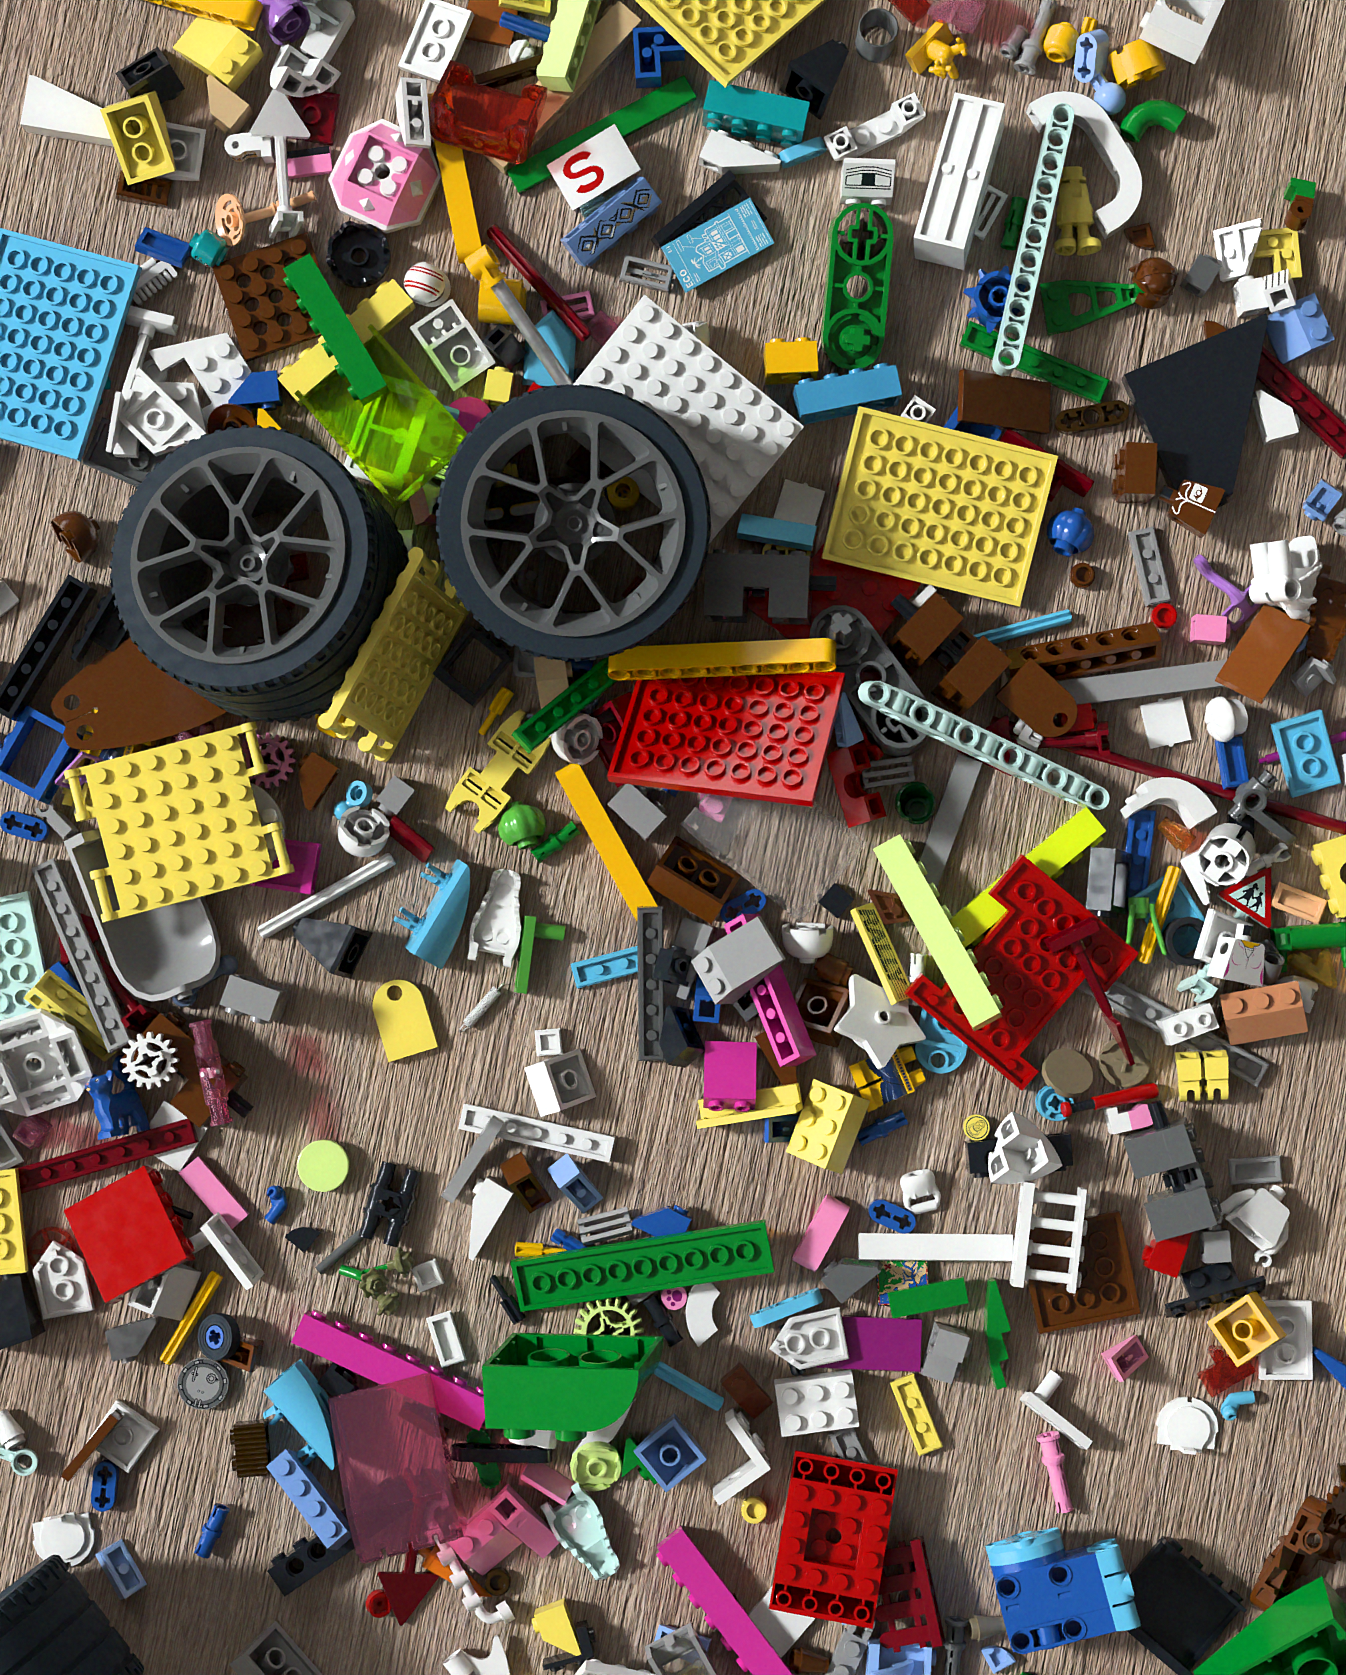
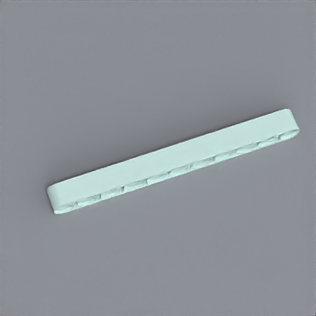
M1059 103L1054 106L1046 120L992 361L993 370L1000 376L1010 375L1019 364L1074 120V110L1067 103ZM1055 115L1062 116L1065 122L1058 121ZM1050 139L1057 140L1060 146L1052 145ZM1044 163L1052 164L1055 170H1048ZM1039 187L1046 188L1049 191V195L1042 194ZM1033 212H1041L1044 219L1036 218ZM1028 236H1035L1039 243H1032ZM1024 259L1031 261L1033 268L1026 267L1022 261ZM1017 284L1025 285L1028 292H1021ZM1012 308L1019 309L1022 312V316H1015L1012 313ZM1011 332L1015 334L1017 341H1010L1006 333ZM1001 357L1009 358L1011 366L1004 365L1001 362Z

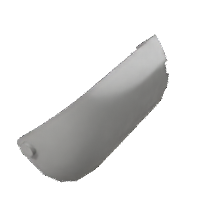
M100 829L81 832L64 841L110 964L125 988L134 996L151 1002L174 996L181 1000L193 995V989L202 986L214 977L220 965L221 946L215 923L204 896L102 923L101 915L103 912L95 881L91 880L89 873L109 867ZM112 875L104 877L113 911L120 910Z

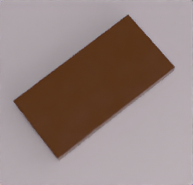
M967 369L960 370L957 422L1003 429L1010 428L1011 430L1043 435L1048 434L1051 383Z

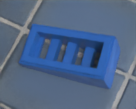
M1312 1346V1354L1346 1389V1365L1316 1346Z

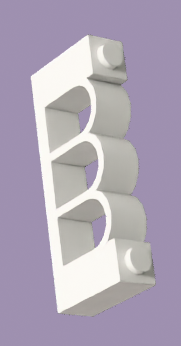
M1157 0L1152 12L1146 11L1139 25L1143 28L1139 38L1195 64L1225 0ZM1167 5L1178 7L1204 21L1202 25L1173 12Z

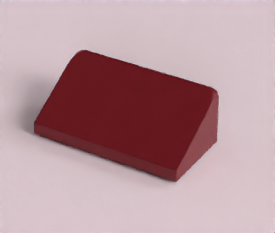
M394 816L391 819L389 835L418 860L425 863L435 852V847L398 816Z

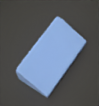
M122 1539L95 1554L120 1600L126 1599L147 1585Z

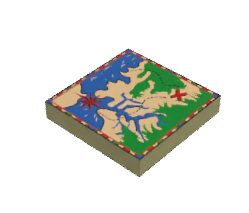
M880 1261L883 1266L881 1272L876 1275L877 1305H889L888 1291L928 1284V1261Z

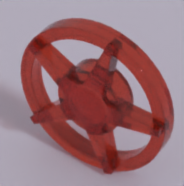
M52 1226L45 1227L36 1232L31 1237L27 1246V1256L32 1267L34 1268L37 1265L32 1254L43 1256L53 1241L50 1240L48 1231L64 1235L66 1238L58 1243L64 1245L69 1241L72 1252L76 1254L77 1249L73 1237L66 1230ZM40 1234H43L45 1244H43L41 1249L32 1250L35 1239Z

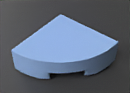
M992 1645L980 1648L993 1674L1016 1662L1014 1656L1000 1646Z

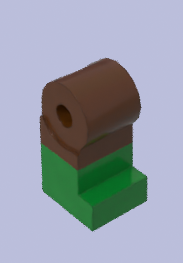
M1291 177L1284 192V199L1290 200V207L1284 218V223L1289 229L1299 231L1305 227L1307 219L1312 213L1316 182Z

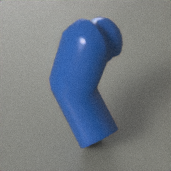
M272 1185L267 1190V1196L270 1197L272 1207L264 1218L275 1225L286 1210L288 1202L284 1189L281 1186Z

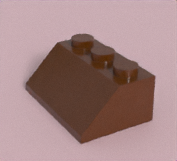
M675 836L653 870L646 885L712 924L741 875L678 836Z

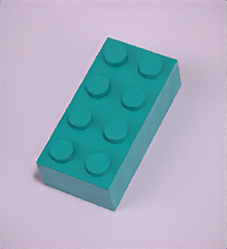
M710 80L703 107L702 126H705L709 131L711 129L717 132L718 130L731 132L735 137L745 138L750 136L756 138L761 143H770L772 141L781 143L782 147L789 148L802 143L810 102L732 84L725 88L720 82Z

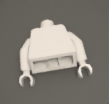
M1273 1185L1269 1192L1264 1188H1260L1256 1191L1247 1189L1234 1193L1220 1204L1222 1212L1218 1218V1224L1223 1219L1222 1215L1226 1213L1225 1219L1260 1249L1255 1252L1254 1260L1258 1262L1260 1257L1266 1256V1260L1262 1263L1263 1267L1271 1265V1255H1275L1288 1240L1289 1222L1287 1219L1290 1212L1281 1203L1286 1193L1281 1187Z

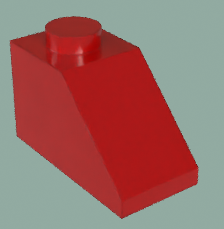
M1193 1232L1158 1242L1155 1239L1151 1240L1150 1245H1146L1142 1253L1143 1265L1149 1269L1177 1278Z

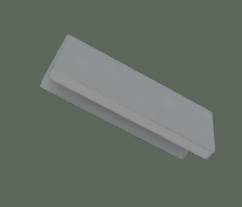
M683 918L674 946L687 949L686 955L692 956V961L705 950L713 927ZM690 963L686 981L689 982L688 987L671 985L664 982V992L686 1000L696 974L693 964Z

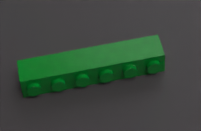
M310 253L283 268L287 277L283 278L290 292L294 290L297 292L300 298L296 302L303 314L308 312L313 319L308 323L316 336L319 334L323 336L325 342L321 345L329 358L334 355L338 364L334 367L341 379L343 380L347 377L351 386L347 389L354 401L360 399L364 406L389 392L390 390Z

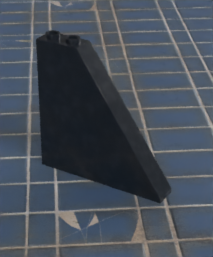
M1266 313L1128 372L1121 379L1148 443H1157V463L1167 486L1178 490L1183 480H1189L1225 489L1218 507L1227 504V499L1234 491L1268 322Z

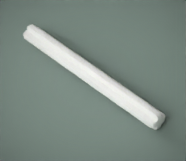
M386 853L260 925L258 932L264 939L272 936L298 919L307 916L396 864L394 858L390 853Z

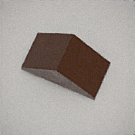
M241 1337L236 1353L230 1358L221 1361L245 1371L254 1372L260 1366L264 1341Z

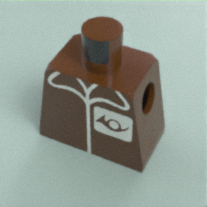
M1183 480L1178 490L1164 485L1158 499L1171 504L1167 513L1169 519L1197 537L1202 538L1206 535L1225 489Z

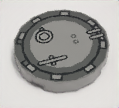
M207 1357L191 1360L182 1368L177 1381L180 1398L188 1406L199 1410L216 1407L225 1399L230 1386L229 1375L222 1363Z

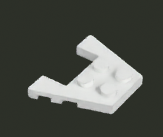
M227 333L149 351L161 372L186 360L212 402L202 409L206 429L211 412L216 407L227 404L235 391L252 373Z
M154 382L208 434L194 383ZM125 426L122 429L113 454L115 457L138 458L140 440Z

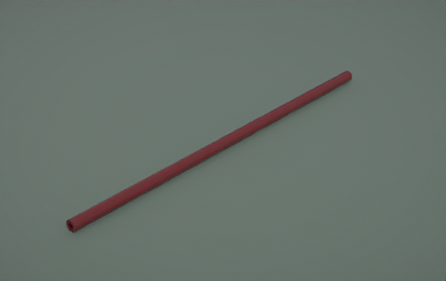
M992 716L990 725L1000 718ZM1009 721L1010 735L1018 737L1019 735L1013 732L1017 723ZM1086 745L1054 747L1153 778L1171 777L1181 779L1193 784L1203 793L1233 801L1232 799L1235 797L1237 790H1223L1221 784L1111 751L1109 756H1100L1098 747H1086ZM1249 795L1246 802L1253 801L1256 795ZM1267 799L1265 807L1267 812L1346 835V822Z

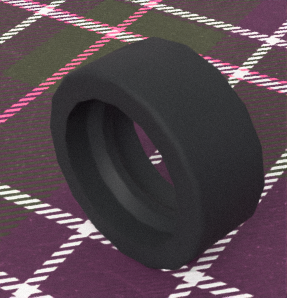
M1183 917L1167 924L1162 932V936L1167 950L1166 957L1170 961L1183 966H1192L1203 962L1195 959L1194 955L1186 957L1177 953L1172 941L1175 932L1185 926L1193 927L1201 935L1204 922L1199 918Z

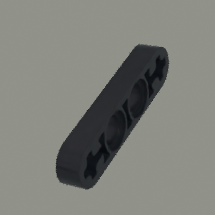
M455 1443L451 1446V1459L458 1462L550 1463L552 1462L553 1449L534 1445Z

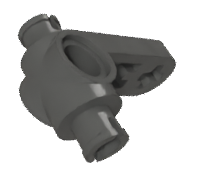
M1265 769L1259 778L1253 776L1248 782L1239 785L1235 797L1232 799L1236 804L1228 811V814L1239 823L1249 814L1285 843L1291 845L1297 839L1295 833L1265 810L1267 799L1273 794L1270 788L1278 781L1272 773ZM1256 794L1253 801L1246 802L1249 795Z

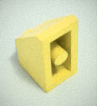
M565 1598L535 1609V1618H532V1624L536 1634H541L543 1641L575 1656L582 1654L577 1631Z

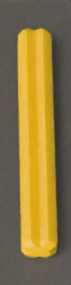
M1172 865L1167 867L1155 902V913L1161 931L1182 872L1180 868ZM1151 917L1136 958L1138 962L1144 964L1151 963L1158 942Z
M211 1271L160 1356V1360L165 1364L171 1365L175 1361L221 1283L223 1276L219 1273Z

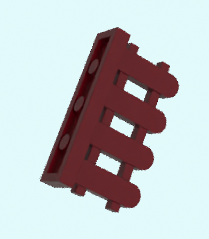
M923 1536L912 1538L910 1540L911 1545H906L905 1540L898 1542L899 1547L885 1549L878 1595H882L884 1604L876 1608L875 1618L880 1622L888 1621L889 1631H885L880 1636V1643L884 1648H893L894 1653L901 1652V1646L919 1643L920 1648L927 1647V1642L931 1641L933 1648L943 1646L946 1642ZM914 1561L916 1571L912 1572L910 1562ZM903 1564L904 1573L891 1576L885 1575V1566ZM915 1588H920L921 1598H917ZM908 1590L910 1600L891 1603L889 1593ZM925 1614L927 1624L923 1625L921 1615ZM914 1616L915 1626L897 1629L896 1619Z

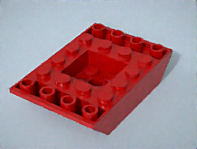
M795 1450L769 1609L873 1629L898 1469ZM836 1528L841 1532V1538L838 1542L833 1543L826 1538V1533L829 1529Z

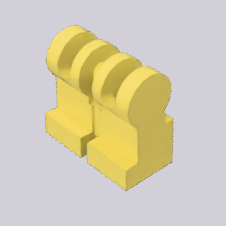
M1226 1050L1202 1051L1203 1061H1201L1198 1051L1175 1052L1180 1102H1187V1092L1189 1090H1193L1194 1101H1200L1202 1086L1199 1085V1080H1202V1078L1206 1080L1204 1090L1207 1093V1100H1213V1091L1216 1088L1220 1091L1221 1100L1228 1099L1229 1076Z

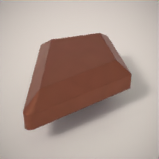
M872 889L867 890L884 925L910 921L909 914L898 894Z

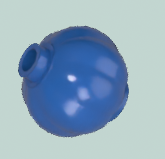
M1072 508V511H1061L1050 518L1047 524V537L1050 544L1053 545L1052 549L1056 553L1070 557L1072 554L1084 552L1092 545L1094 528L1091 521L1086 518L1087 513L1084 510Z

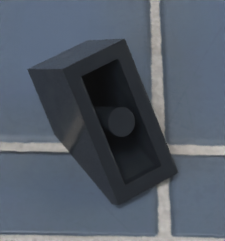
M669 1005L666 1008L659 1045L665 1061L671 1066L686 1068L705 1051V1047L688 1009Z

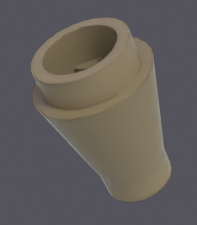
M973 1615L972 1618H968L967 1631L971 1640L976 1639L979 1642L1007 1632L1003 1616Z

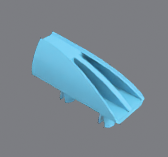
M458 859L448 874L429 862L425 865L435 875L432 876L421 872L420 877L438 886L439 890L421 918L407 911L404 907H401L399 911L408 920L397 916L394 917V922L413 931L404 947L409 952L441 970L459 936L469 899L470 868Z
M300 1359L281 1373L263 1391L274 1403L272 1407L264 1411L263 1417L265 1419L275 1414L276 1416L269 1423L270 1425H275L285 1416L308 1444L297 1451V1458L309 1454L302 1463L303 1465H308L319 1455L325 1464L333 1470L349 1452L350 1447L341 1418L327 1393L317 1384L318 1381Z

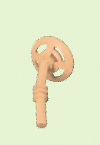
M313 190L290 198V206L294 209L315 201L316 197ZM222 195L217 202L215 210V222L219 236L226 240L228 246L238 245L243 238L245 224L275 216L279 200L276 201V204L272 202L269 207L244 213L243 207L235 195ZM231 201L232 204L228 205V207L225 209L227 203ZM225 224L231 230L229 234L226 230Z

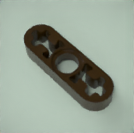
M1114 400L1061 411L1056 417L1055 427L1059 433L1068 435L1120 425L1128 418L1129 407L1121 400ZM1114 407H1117L1119 411H1123L1119 419H1117L1116 415H1110L1106 417L1107 422H1104L1102 408H1105V413L1112 412ZM1095 411L1099 416V421L1096 424L1088 423L1085 419L1086 412ZM1077 413H1080L1081 427H1079V421L1073 422L1070 428H1067L1066 424H1061L1065 416H1067L1068 420L1077 419Z

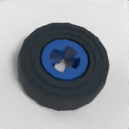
M216 1313L207 1316L202 1321L198 1331V1344L202 1353L208 1359L216 1361L228 1359L236 1353L239 1347L240 1329L233 1317L224 1313Z

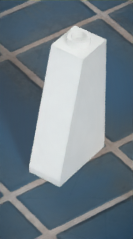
M29 75L20 125L27 133L114 147L100 111L101 107L34 75Z

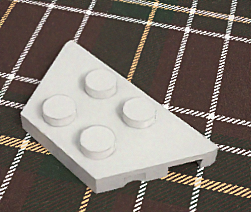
M139 367L136 369V378L132 389H129L127 393L126 404L122 407L119 420L155 456L176 450L178 447L188 444L190 440L199 439L201 435L207 434Z

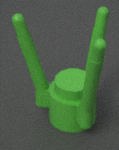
M1129 897L1126 943L1132 947L1135 919L1147 918V913H1150L1163 955H1166L1167 950L1155 913V904H1149V897Z

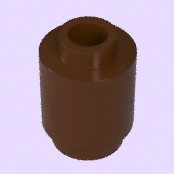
M827 953L817 959L814 969L817 970L816 976L839 986L842 984L846 986L854 967L850 966L849 962Z

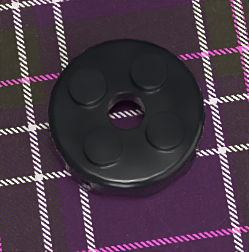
M347 221L329 238L326 261L338 281L352 288H366L378 283L385 276L391 263V252L386 237L375 226ZM356 251H364L366 253V258L363 262L357 263L352 260V256Z

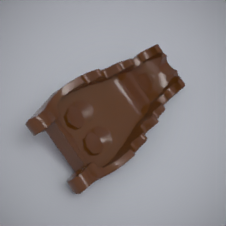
M1323 564L1313 590V597L1317 599V602L1310 606L1309 625L1311 627L1305 653L1308 658L1312 656L1319 661L1325 660L1330 662L1335 657L1339 642L1346 635V583L1328 578L1332 566Z

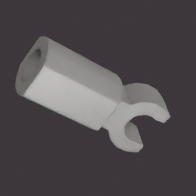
M51 800L49 809L46 812H43L38 807L35 809L39 816L47 818V823L64 841L77 833L78 829L61 811H57L54 801Z

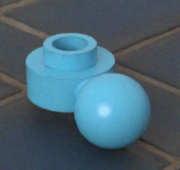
M359 780L352 782L346 791L347 800L339 801L334 806L333 813L335 817L341 820L342 814L347 809L355 806H360V808L367 806L373 796L372 787L368 783Z

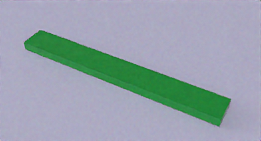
M683 75L508 169L507 174L520 195L553 177L547 168L548 164L615 124L624 139L696 100V95Z

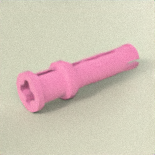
M1058 1431L1044 1432L1037 1435V1441L1041 1443L1043 1452L1042 1463L1047 1466L1057 1513H1067L1073 1510L1063 1468L1065 1455L1061 1452L1058 1441L1060 1433Z

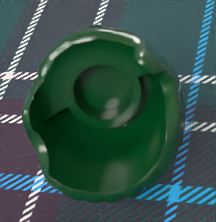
M919 781L910 782L901 787L894 801L899 817L913 825L928 822L935 811L936 804L933 792L925 783Z

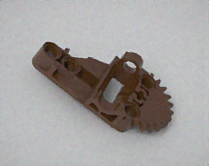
M1342 1480L1339 1487L1335 1485L1333 1487V1494L1327 1493V1500L1313 1495L1308 1496L1304 1500L1288 1535H1280L1278 1539L1280 1544L1266 1558L1250 1594V1603L1262 1611H1266L1276 1601L1290 1594L1296 1580L1301 1576H1308L1319 1560L1336 1564L1337 1560H1342L1340 1547L1346 1541V1482ZM1316 1534L1320 1536V1543L1311 1542Z

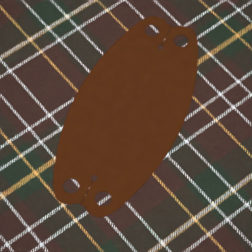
M273 601L274 610L279 617L276 622L277 633L281 636L292 629L289 624L291 613L286 604ZM237 603L225 605L224 625L232 627L223 628L222 642L226 647H249L265 643L260 604L252 607ZM210 608L201 610L202 620H209ZM204 625L206 634L208 636L209 625ZM258 637H264V641L258 642ZM130 638L120 643L114 652L107 651L76 674L58 691L51 703L53 713L57 718L62 719L66 728L63 735L67 745L79 750L111 749L159 740L198 727L227 712L157 668L138 650V646ZM69 695H76L80 699V705L74 710H68L64 706L65 698ZM92 708H98V712L92 713ZM82 725H89L93 729V734L88 740H81L77 737V729Z

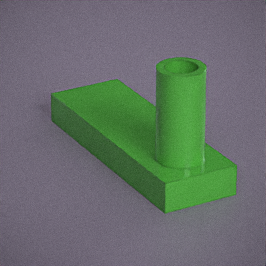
M523 916L514 992L527 994L534 938L563 941L565 926L536 922V917Z

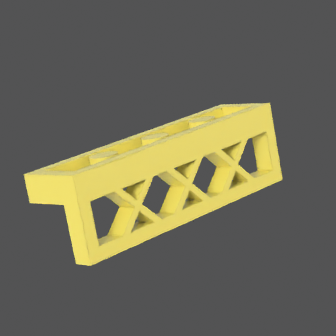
M50 969L43 974L36 985L23 997L35 1008H42L73 1025L76 1028L82 1045L104 1062L116 1053L110 1054L108 1051H105L107 1048L85 997Z
M799 1083L757 1089L755 1109L747 1112H738L735 1109L711 1111L708 1108H703V1098L699 1099L698 1104L701 1118L696 1121L697 1129L797 1113L803 1109Z

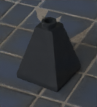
M832 39L792 60L788 65L780 91L790 98L810 102L808 112L821 120L849 52L848 48L844 43Z
M304 917L295 922L292 930L293 936L329 973L351 979L373 934L370 931L353 925Z

